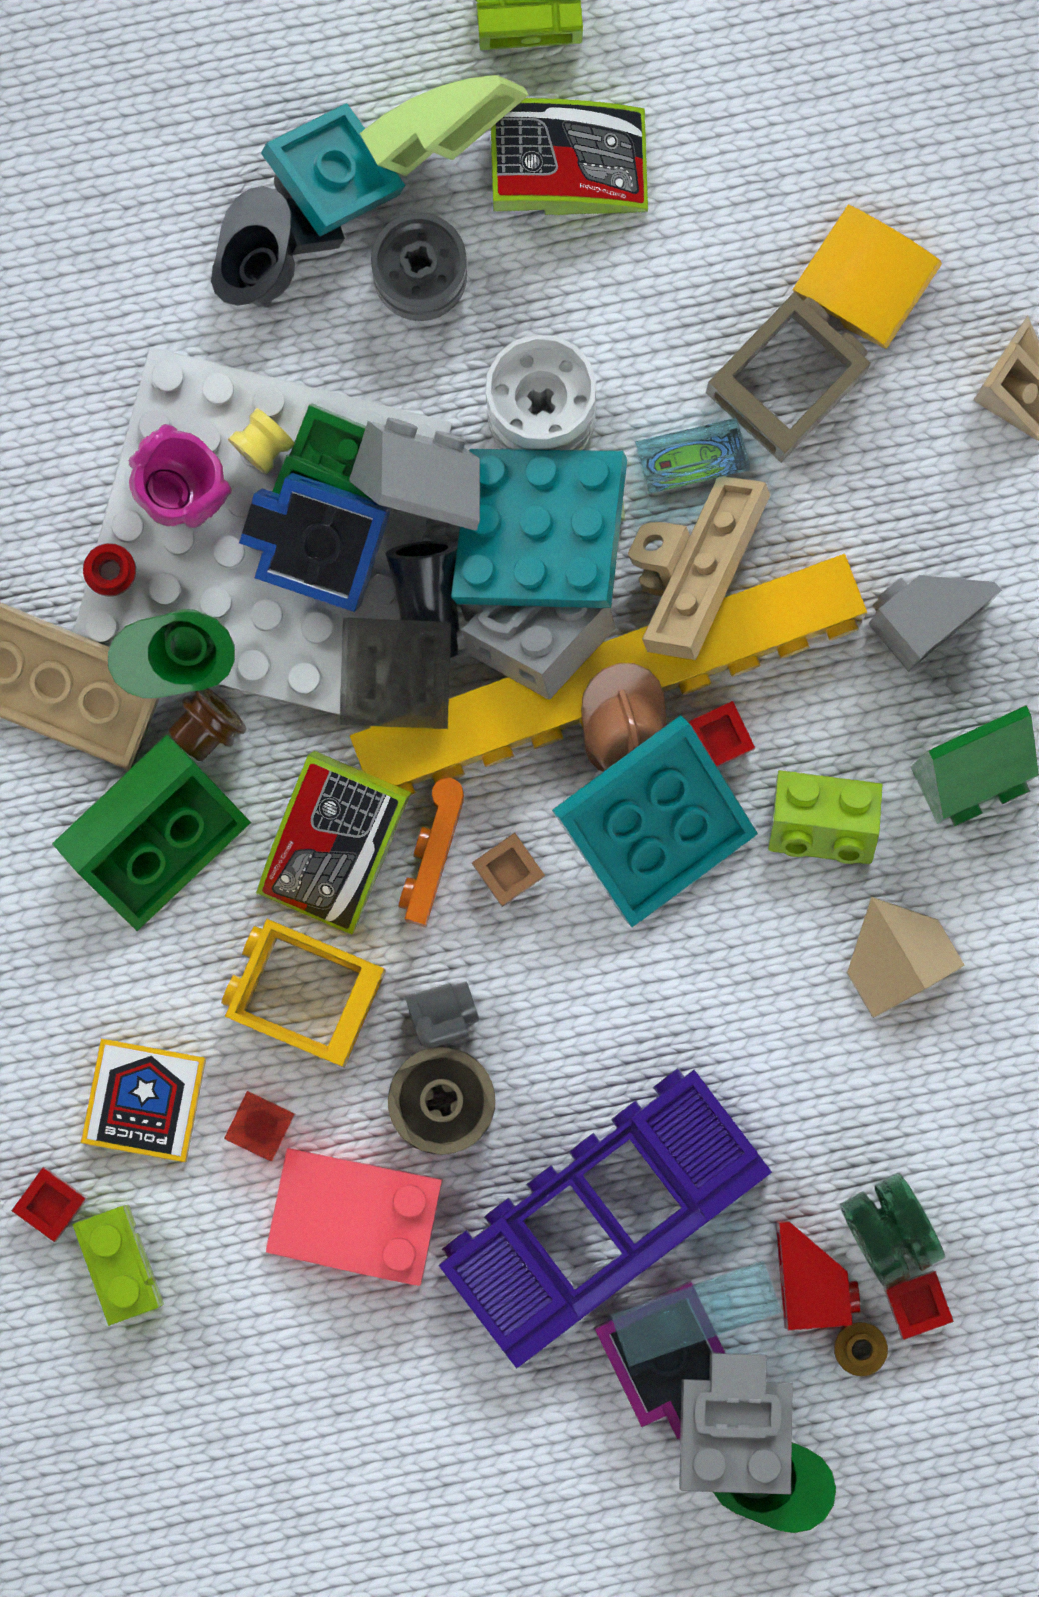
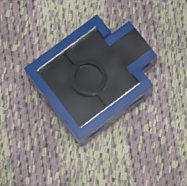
M291 473L285 477L280 494L263 488L254 493L239 544L263 551L254 577L255 579L355 612L362 605L392 508L378 505L372 499Z

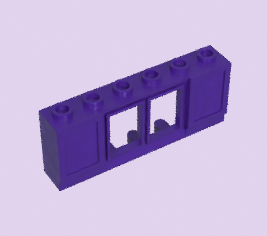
M677 1068L653 1087L659 1096L649 1104L641 1108L637 1101L631 1103L611 1119L616 1129L602 1140H599L592 1133L569 1151L574 1161L558 1173L552 1165L526 1184L532 1193L517 1205H514L511 1199L507 1198L484 1216L489 1226L472 1238L466 1230L441 1249L447 1258L438 1266L516 1369L772 1173L695 1070L690 1071L684 1076ZM628 1140L632 1142L681 1207L636 1243L628 1236L583 1176ZM569 1185L621 1252L618 1257L576 1289H574L524 1223L526 1218Z

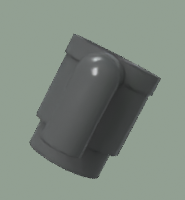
M467 981L454 986L451 983H447L405 996L419 1043L426 1048H435L469 1037L466 1026L480 1022Z

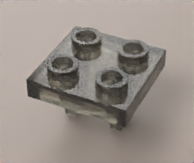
M343 618L339 725L448 729L451 622Z

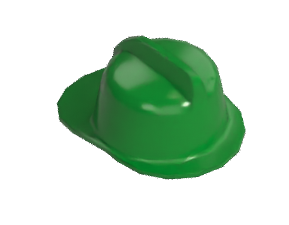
M179 609L165 615L141 619L126 625L113 638L108 650V669L115 683L127 693L143 699L163 698L216 686L229 675L235 662V644L229 631L217 619L195 609Z
M792 1442L791 1494L713 1492L721 1505L737 1515L775 1530L798 1533L811 1530L826 1519L834 1506L836 1485L833 1472L821 1456L806 1447Z

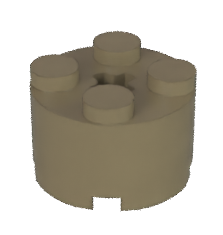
M449 1047L428 1048L409 1057L395 1073L388 1094L389 1115L397 1132L413 1147L431 1154H452L469 1148L485 1134L495 1112V1091L485 1068L471 1055ZM437 1086H442L446 1093L455 1091L458 1100L450 1104L452 1113L448 1116L443 1117L440 1110L430 1111L427 1102L434 1098L432 1089Z

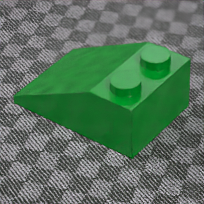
M1027 705L928 750L910 767L937 824L950 818L955 827L983 814L979 804L998 796L1001 804H1005L1030 792L1026 782L1037 777L1039 770L1032 716Z

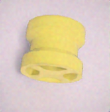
M258 408L249 416L248 426L243 431H235L228 438L235 449L265 475L274 467L273 460L280 452H288L295 445L291 437L274 420Z

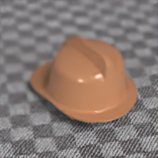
M618 663L602 669L590 680L583 693L581 713L584 746L588 760L602 772L667 725L665 699L660 681L649 669L635 663Z

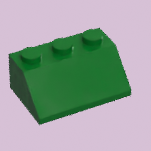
M166 735L61 834L52 845L72 868L138 931L232 842L251 821L197 764Z

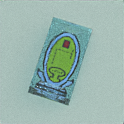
M737 418L635 441L636 452L648 494L750 470L749 458Z

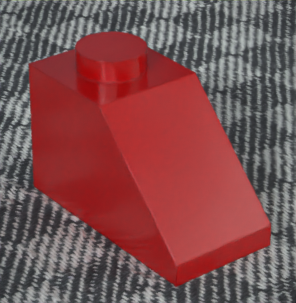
M775 1221L784 1328L790 1331L852 1326L851 1313H860L858 1281H849L848 1271L791 1222Z

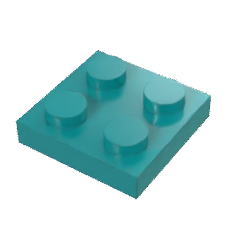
M347 103L267 142L261 151L264 159L319 236L398 197L406 186L396 172L377 165L360 135V132L365 127Z

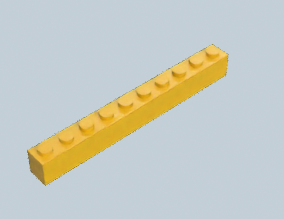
M844 553L725 597L696 660L647 652L642 640L648 628L646 626L603 642L550 700L507 677L349 736L363 772L407 790L413 795L416 793L413 787L414 784L433 778L434 783L445 777L457 779L465 775L463 766L480 760L483 761L485 767L493 766L513 758L512 748L532 742L534 749L542 748L562 740L564 737L561 730L580 723L583 728L581 713L583 693L590 680L604 668L618 663H635L652 672L660 681L663 693L679 687L682 695L709 686L711 684L709 676L729 669L730 675L733 677L761 666L758 658L778 651L780 659L800 653L810 648L808 639L827 633L829 640L849 635L859 630L856 622L865 617L867 610Z

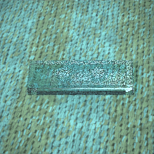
M761 1260L610 1315L628 1366L630 1367L781 1313L782 1311L765 1263Z

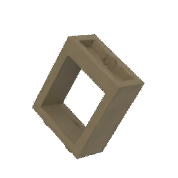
M795 292L708 382L705 392L781 463L859 382L871 364L865 358L868 354L866 348L854 336L847 332L841 336L827 323L830 319L829 315L815 300L807 297L803 301ZM793 318L837 358L847 370L789 429L742 386L735 377Z

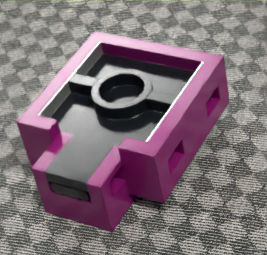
M690 1281L594 1327L641 1427L666 1416L677 1439H680L682 1379L709 1380L710 1353H725Z

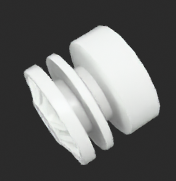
M534 334L514 340L497 354L487 372L485 393L487 421L493 440L500 449L583 450L594 432L596 378L590 361L580 349L558 336ZM546 404L551 406L550 414L543 410L537 415L532 414L533 406L538 409L544 408Z

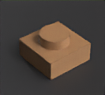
M513 833L472 862L473 867L502 907L545 877V874L516 833Z

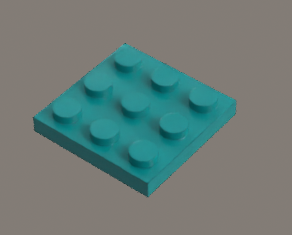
M469 449L471 453L480 458V521L476 531L460 527L451 595L455 603L463 605L611 608L627 468V457L624 451Z
M681 715L552 810L624 920L632 928L758 835L692 726Z

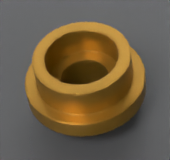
M865 1322L852 1323V1326L844 1327L837 1335L834 1343V1354L838 1364L846 1372L855 1376H868L877 1372L885 1363L888 1345L885 1336L877 1327ZM865 1339L871 1345V1353L865 1359H856L852 1354V1346L857 1340Z

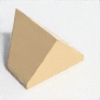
M1027 315L973 401L1039 441V340Z
M871 897L846 973L872 1018L927 989L965 965L938 919Z

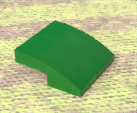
M313 403L310 404L295 439V445L292 447L290 454L285 457L272 492L280 494L285 477L294 473L371 499L349 481L366 426Z

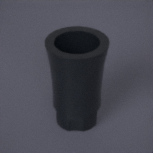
M415 542L391 548L385 553L394 581L400 611L402 635L407 640L408 654L412 661L433 662L447 660L458 655L456 633L460 630L458 608L451 597L458 544L454 542Z

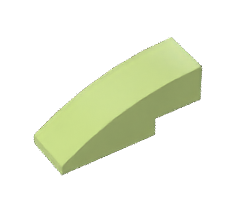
M498 75L468 78L436 87L407 100L385 113L360 132V135L378 166L407 176L433 153L454 160L529 95L523 86Z

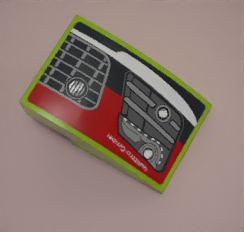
M525 98L491 127L493 212L545 210V215L648 212L645 108L595 101Z
M317 751L311 752L306 758L287 805L256 893L353 935L394 839L393 835L411 792Z

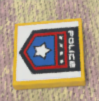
M101 1038L81 1143L187 1162L206 1058Z

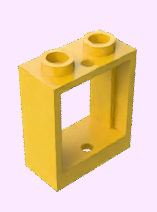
M266 919L262 929L254 926L242 952L243 956L250 958L242 977L233 974L221 1001V1004L228 1006L225 1017L345 1068L386 970L269 919ZM277 939L359 973L328 1046L246 1012Z

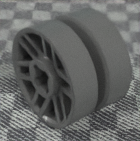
M409 213L389 222L376 237L371 252L374 285L379 298L390 311L408 320L428 321L443 316L455 307L461 299L467 283V258L464 243L451 224L436 215ZM421 261L427 263V266L420 269L418 273L412 272V268L420 265Z

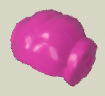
M164 424L141 440L138 451L128 460L129 466L133 469L129 478V488L134 500L156 523L164 526H177L185 523L189 528L200 527L220 509L232 492L229 483L224 480L223 466L215 453L199 437L191 433L178 431L172 425Z

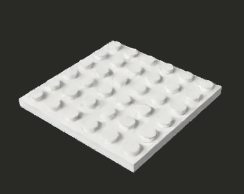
M150 346L96 545L97 547L102 544L112 543L124 547L135 561L136 577L126 592L113 597L97 594L86 583L73 632L110 647L113 638L126 625L141 619L165 615L179 609H195L217 619L229 631L235 644V662L229 675L216 686L375 726L401 627L394 581L385 553L389 549L400 545L423 542L429 518L392 508L362 605L355 612L255 579L254 577L263 551L239 544L254 493L261 488L269 491L273 490L285 457L290 454L292 448L288 452H280L273 460L274 467L265 475L242 456L229 442L228 438L235 431H243L249 424V416L258 408L274 420L295 442L308 406L312 403L365 426L368 421L385 425L388 417L399 419L417 426L416 434L434 439L436 431L451 434L452 422ZM164 424L172 425L178 431L191 433L199 437L220 459L223 466L224 480L232 488V492L227 497L225 503L200 527L189 528L185 523L177 526H164L156 523L137 504L129 488V478L133 470L129 466V458L138 451L141 440ZM115 562L104 564L101 568L102 578L106 580L116 578L120 571L119 565Z

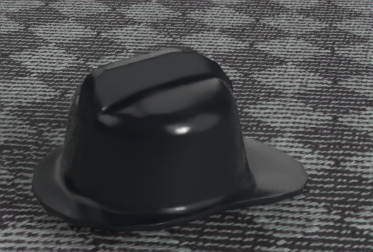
M265 186L248 189L239 195L226 211L221 225L211 274L214 293L224 303L235 306L253 303L258 307L269 308L272 300L284 293L294 277L295 262L289 249L292 231V211L287 199L276 189Z

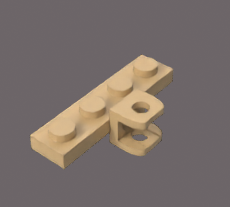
M718 475L691 535L688 532L687 526L663 522L646 523L639 528L629 549L628 556L633 565L644 569L639 577L642 589L652 595L662 596L642 638L647 652L696 660L769 500L770 493L766 482ZM660 540L663 542L662 546L657 550L648 551L645 549L652 541Z

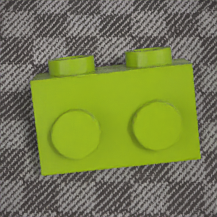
M778 770L768 850L785 853L791 857L808 856L837 860L844 864H871L880 833L883 784Z

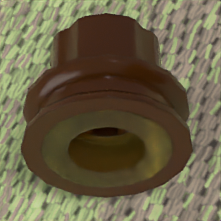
M209 688L194 691L195 694L192 697L186 696L183 698L182 703L186 711L168 730L174 741L187 754L202 762L220 743L231 747L234 744V736L236 734H244L247 730L244 722L231 706Z

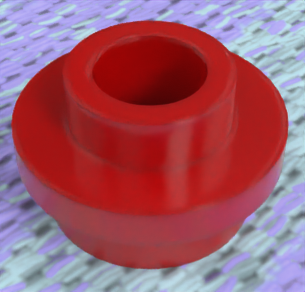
M106 543L95 547L88 553L83 564V576L87 585L94 592L102 596L113 597L126 592L131 587L136 577V564L132 555L124 547ZM108 562H115L120 567L118 576L112 580H106L101 576V568Z

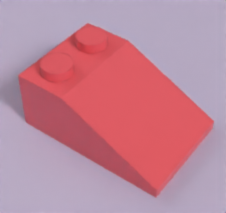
M287 1148L266 1253L421 1286L443 1179Z

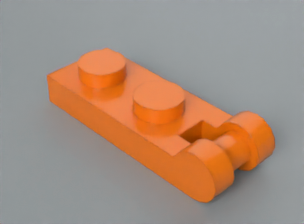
M448 777L438 780L432 788V798L437 808L431 829L422 826L413 857L422 859L417 879L406 878L398 905L399 908L407 910L405 915L406 922L425 928L427 927L464 803L462 785L457 780Z

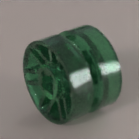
M899 1172L874 1185L881 1208L878 1209L863 1191L839 1204L853 1237L885 1290L910 1278V1271L904 1258L905 1254L909 1256L914 1265L921 1271L946 1258L941 1243L912 1189Z

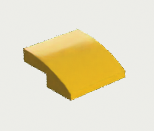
M848 204L792 290L803 301L807 297L815 300L828 314L838 318L845 329L887 349L942 263L939 258L908 237Z

